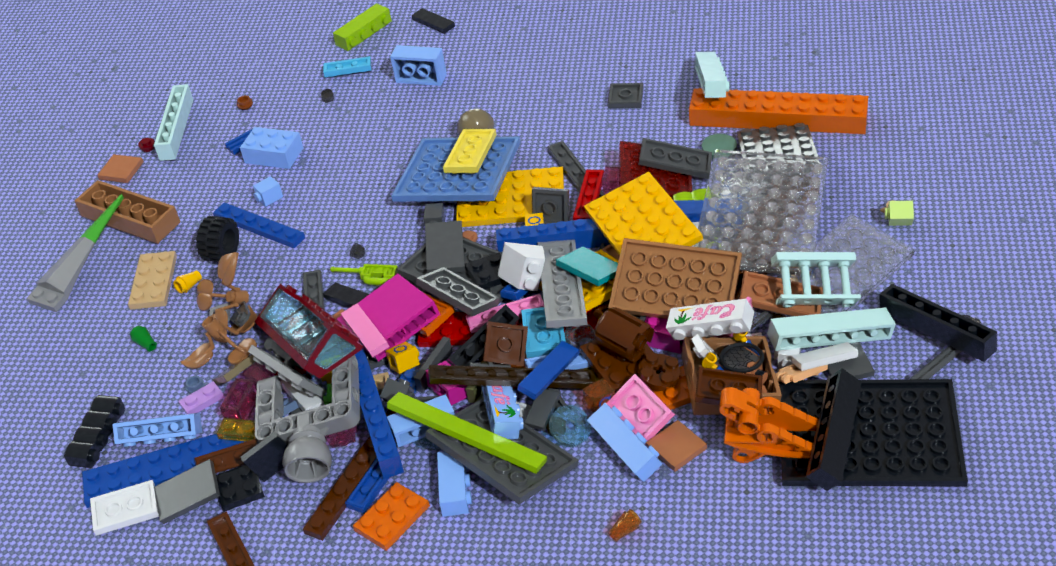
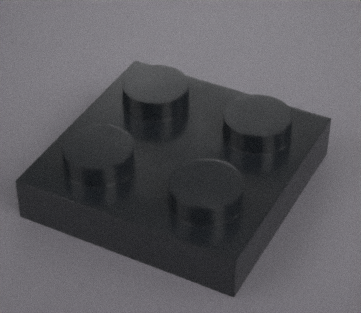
M500 253L491 254L490 256L465 263V270L473 282L484 290L507 282L498 276L502 256Z
M246 464L216 475L220 493L219 500L224 512L265 497L259 477Z

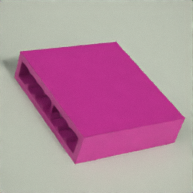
M398 273L358 302V305L390 347L386 350L407 341L441 315L431 298ZM342 315L338 317V322L355 335ZM386 350L373 358L379 362L387 356Z

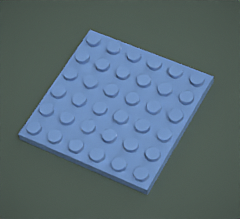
M520 136L495 137L478 173L474 174L444 173L443 166L458 138H422L391 195L392 201H495L521 143Z

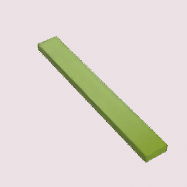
M398 392L387 402V408L535 474L538 473L547 461V456L401 392Z

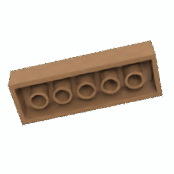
M99 180L74 200L82 217L96 221L122 194L124 199L106 225L157 244L180 223L175 206Z

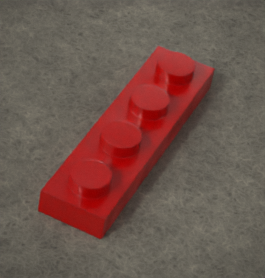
M586 169L573 221L577 219H591L585 211L584 205L599 198L605 176L604 170Z

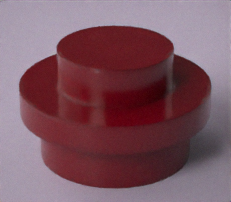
M146 137L138 143V146L143 152H150L155 148V141L152 138Z

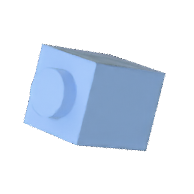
M271 176L253 185L255 191L253 194L254 198L265 207L283 197L280 184Z

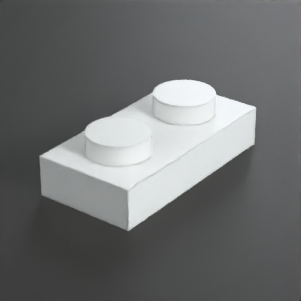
M698 334L691 338L695 345L693 350L699 358L702 357L704 359L711 352L719 360L717 353Z

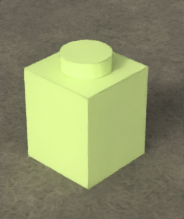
M889 201L888 208H885V219H888L889 226H908L913 224V201Z

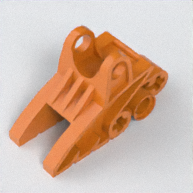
M727 387L721 391L719 410L726 417L724 444L734 447L732 458L735 461L749 463L764 455L810 458L813 443L792 435L788 431H816L817 418L784 402H780L776 398L763 397L760 399V392L754 388H745L741 391L737 388ZM745 453L747 456H739L738 454Z

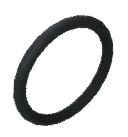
M738 342L725 347L719 355V361L729 371L747 373L756 370L762 365L764 353L754 344ZM735 347H750L755 349L760 355L756 365L745 369L730 367L724 361V354L729 349Z

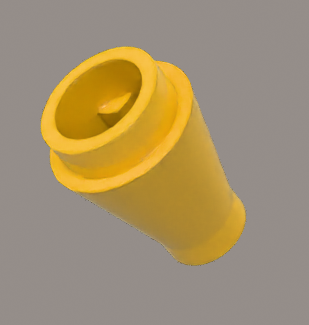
M195 270L194 272L176 277L173 284L179 293H187L198 281L202 280V276L199 271Z

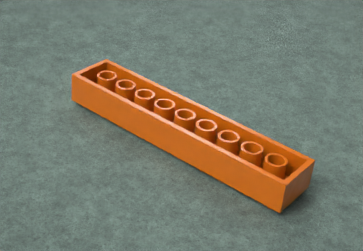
M694 88L689 106L690 126L759 129L760 127L773 128L778 125L793 126L796 123H804L808 125L810 132L866 134L869 96L729 90V92H726L725 98H705L702 88Z

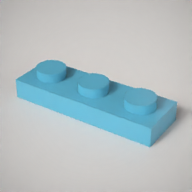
M370 56L323 64L324 77L371 71Z

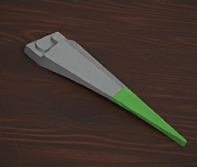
M122 194L36 283L38 286L26 298L30 304L58 312L68 300L97 239L124 199Z

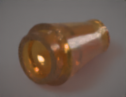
M629 509L627 512L624 511L608 533L617 542L639 529L642 521L632 509Z

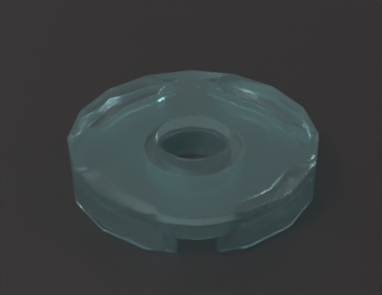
M573 405L557 408L549 421V429L553 438L559 444L566 447H576L584 443L590 435L591 425L587 421L586 413ZM566 421L574 425V430L567 428Z

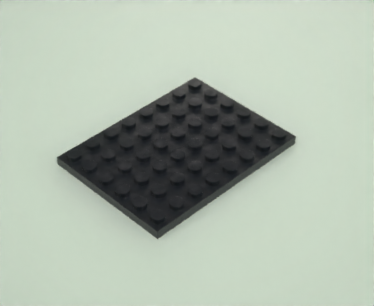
M952 379L860 380L862 382L861 395L858 399V410L855 414L854 429L850 439L851 444L848 448V460L843 473L844 479L839 486L967 487L968 479ZM801 380L796 383L790 382L787 384L778 381L782 394L781 402L819 419L827 380ZM788 431L792 435L805 439V441L814 442L816 431ZM781 457L782 486H818L806 477L810 458Z

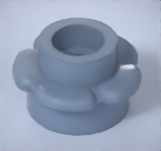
M199 376L189 377L186 380V391L192 394L205 386L204 380Z

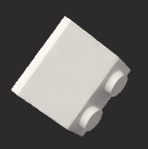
M504 242L498 276L518 289L538 291L545 262L543 246Z

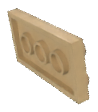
M175 251L140 254L128 302L130 310L167 305L177 259Z

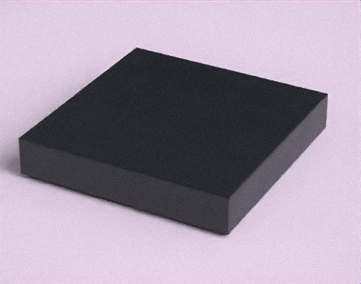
M274 431L240 458L243 463L265 482L284 468L282 458L288 444Z

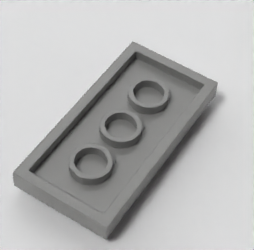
M251 345L248 352L254 355V361L261 365L265 363L266 369L275 374L278 372V377L284 381L289 382L291 380V386L299 391L303 389V392L312 397L316 394L323 398L327 390L297 370L287 366L279 358L254 345Z

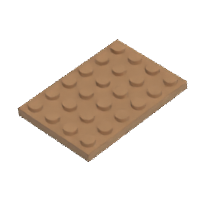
M624 238L608 309L617 307L633 315L668 319L671 308L734 300L742 253Z

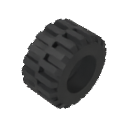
M207 216V218L203 219V222L199 225L196 237V248L201 259L219 262L222 256L237 252L239 229L233 219L218 216Z

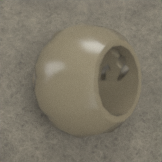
M482 109L468 110L460 116L457 123V132L460 136L463 129H494L493 117Z

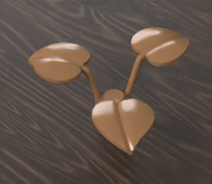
M238 252L222 256L218 263V277L222 279L223 285L232 290L226 294L212 293L213 283L208 279L201 280L197 286V305L200 310L206 311L211 307L212 297L226 298V301L230 303V305L216 309L215 314H212L226 326H228V316L225 310L239 307V305L243 304V301L246 303L249 301V294L246 290H240V288L231 285L235 276ZM222 336L217 339L215 337H212L214 340L218 342L227 343V341Z
M248 305L250 317L242 327L233 324L231 328L217 320L214 315L208 316L202 322V327L207 331L205 335L208 337L209 343L202 344L189 357L180 362L185 367L191 369L202 367L213 356L212 350L215 346L212 337L217 339L222 336L235 348L228 356L229 363L233 365L238 364L251 354L248 352L251 345L257 347V343L254 339L247 338L237 346L224 333V329L228 330L231 335L245 333L255 325L254 321L257 319V314Z

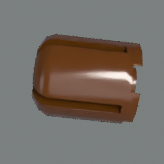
M611 307L598 319L594 338L598 344L636 363L644 355L641 351L647 341L651 343L654 329L651 328L650 324L617 307Z

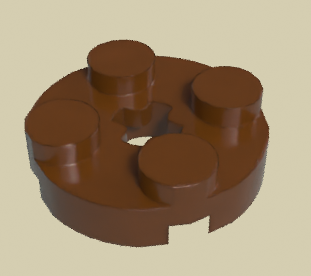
M649 352L639 364L638 377L651 390L664 391L667 387H674L680 377L678 360L665 354ZM656 370L663 371L660 374H656Z

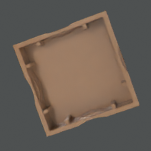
M745 336L747 340L750 339L752 344L758 346L764 353L762 370L768 373V378L763 384L767 389V393H762V398L773 397L781 402L782 394L776 373L771 365V353L766 336ZM685 337L681 356L693 415H722L719 405L695 402L698 368L703 367L702 357L699 358L693 350L695 347L691 340L693 337ZM701 337L718 356L728 345L741 342L733 337Z

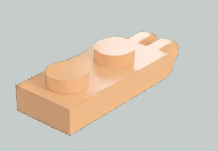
M791 364L781 368L776 373L778 381L784 384L796 383L828 370V365L801 371L797 366Z

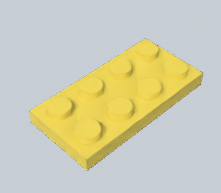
M463 129L443 166L444 173H478L497 135L496 129Z

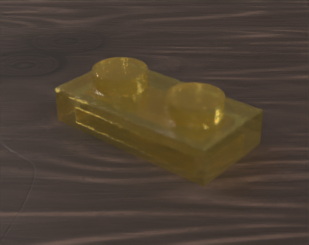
M223 418L216 433L218 439L237 441L257 439L255 437V420Z

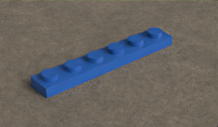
M225 202L213 212L214 216L233 219L237 223V227L291 248H295L305 239L304 232Z

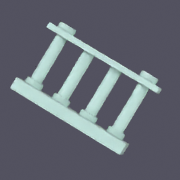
M776 252L771 258V265L781 269L783 294L775 301L776 305H783V307H793L795 305L854 306L861 299V294H851L848 268L856 261L855 252ZM790 267L801 269L803 294H792ZM810 267H818L820 269L823 294L811 293ZM829 267L840 269L843 294H831Z

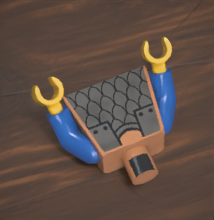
M741 332V334L733 333L735 340L752 344L750 339L747 340L745 337L748 332ZM744 346L732 348L724 354L725 363L730 367L738 369L750 368L756 365L760 359V355L755 349ZM709 352L702 360L704 368L729 371L721 365L714 353ZM762 365L756 370L746 373L763 376L762 384L768 378V373L762 370Z

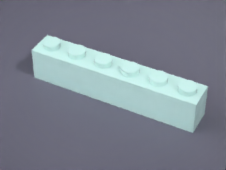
M695 52V69L704 97L725 98L726 92H729V81H727V76H725V71H723L720 57H717L716 52Z
M188 84L172 86L154 143L160 161L175 160L193 103V97Z
M885 307L773 318L770 320L767 335L775 351L837 345L846 342L856 343L891 339L896 324Z

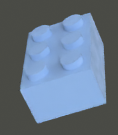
M396 45L390 56L396 83L441 86L447 75L442 48Z
M254 127L240 146L244 162L247 164L290 169L303 150V144L299 132Z

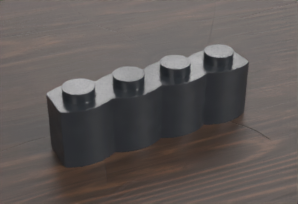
M97 395L90 410L83 418L82 425L76 430L73 441L66 448L64 458L69 466L92 468L99 460L100 452L107 445L108 436L113 432L112 424L117 423L121 415L124 414L125 405L120 397Z

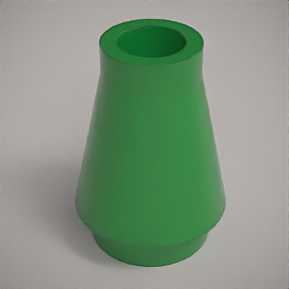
M136 326L130 332L131 340L147 351L151 352L157 347V343L153 340L146 327Z

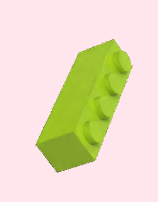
M376 3L334 31L335 45L349 51L392 22L389 8Z

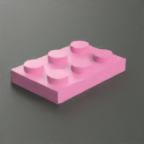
M636 374L606 403L611 408L615 406L623 414L620 418L623 421L627 419L635 427L632 431L635 434L639 432L647 441L653 438L675 415Z

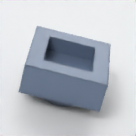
M290 398L283 399L284 416L299 408L296 400Z

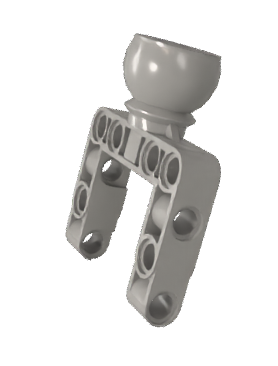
M346 355L333 358L332 365L340 359H342L343 357H345ZM355 355L332 370V403L282 417L284 416L283 394L278 375L257 382L255 437L261 442L276 431L284 439L288 446L283 454L282 465L286 476L291 480L301 483H312L324 479L329 474L332 464V455L326 444L325 436L351 429L360 421L359 367Z

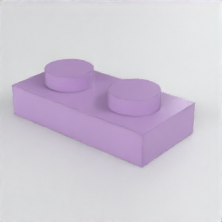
M213 381L178 402L186 414L198 413L223 399L224 395Z

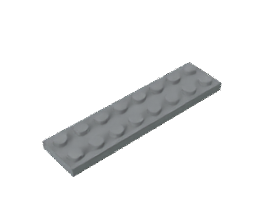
M575 239L537 242L538 246H543L545 256L541 283L546 328L558 329L568 326L580 327L587 325L581 278L556 266V259L576 250Z

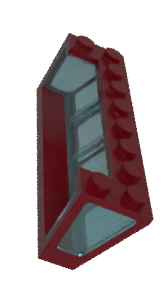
M279 284L254 322L304 370L318 378H322L362 350L364 346L358 342L360 338L345 328L344 325L312 301L311 298L305 294H302V296L296 294L298 290L289 284L286 287Z

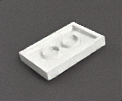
M146 481L90 498L95 535L97 536L159 517L154 481Z

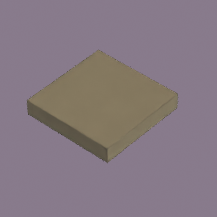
M250 354L238 364L231 365L212 381L217 386L229 382L256 362L253 360L254 355Z

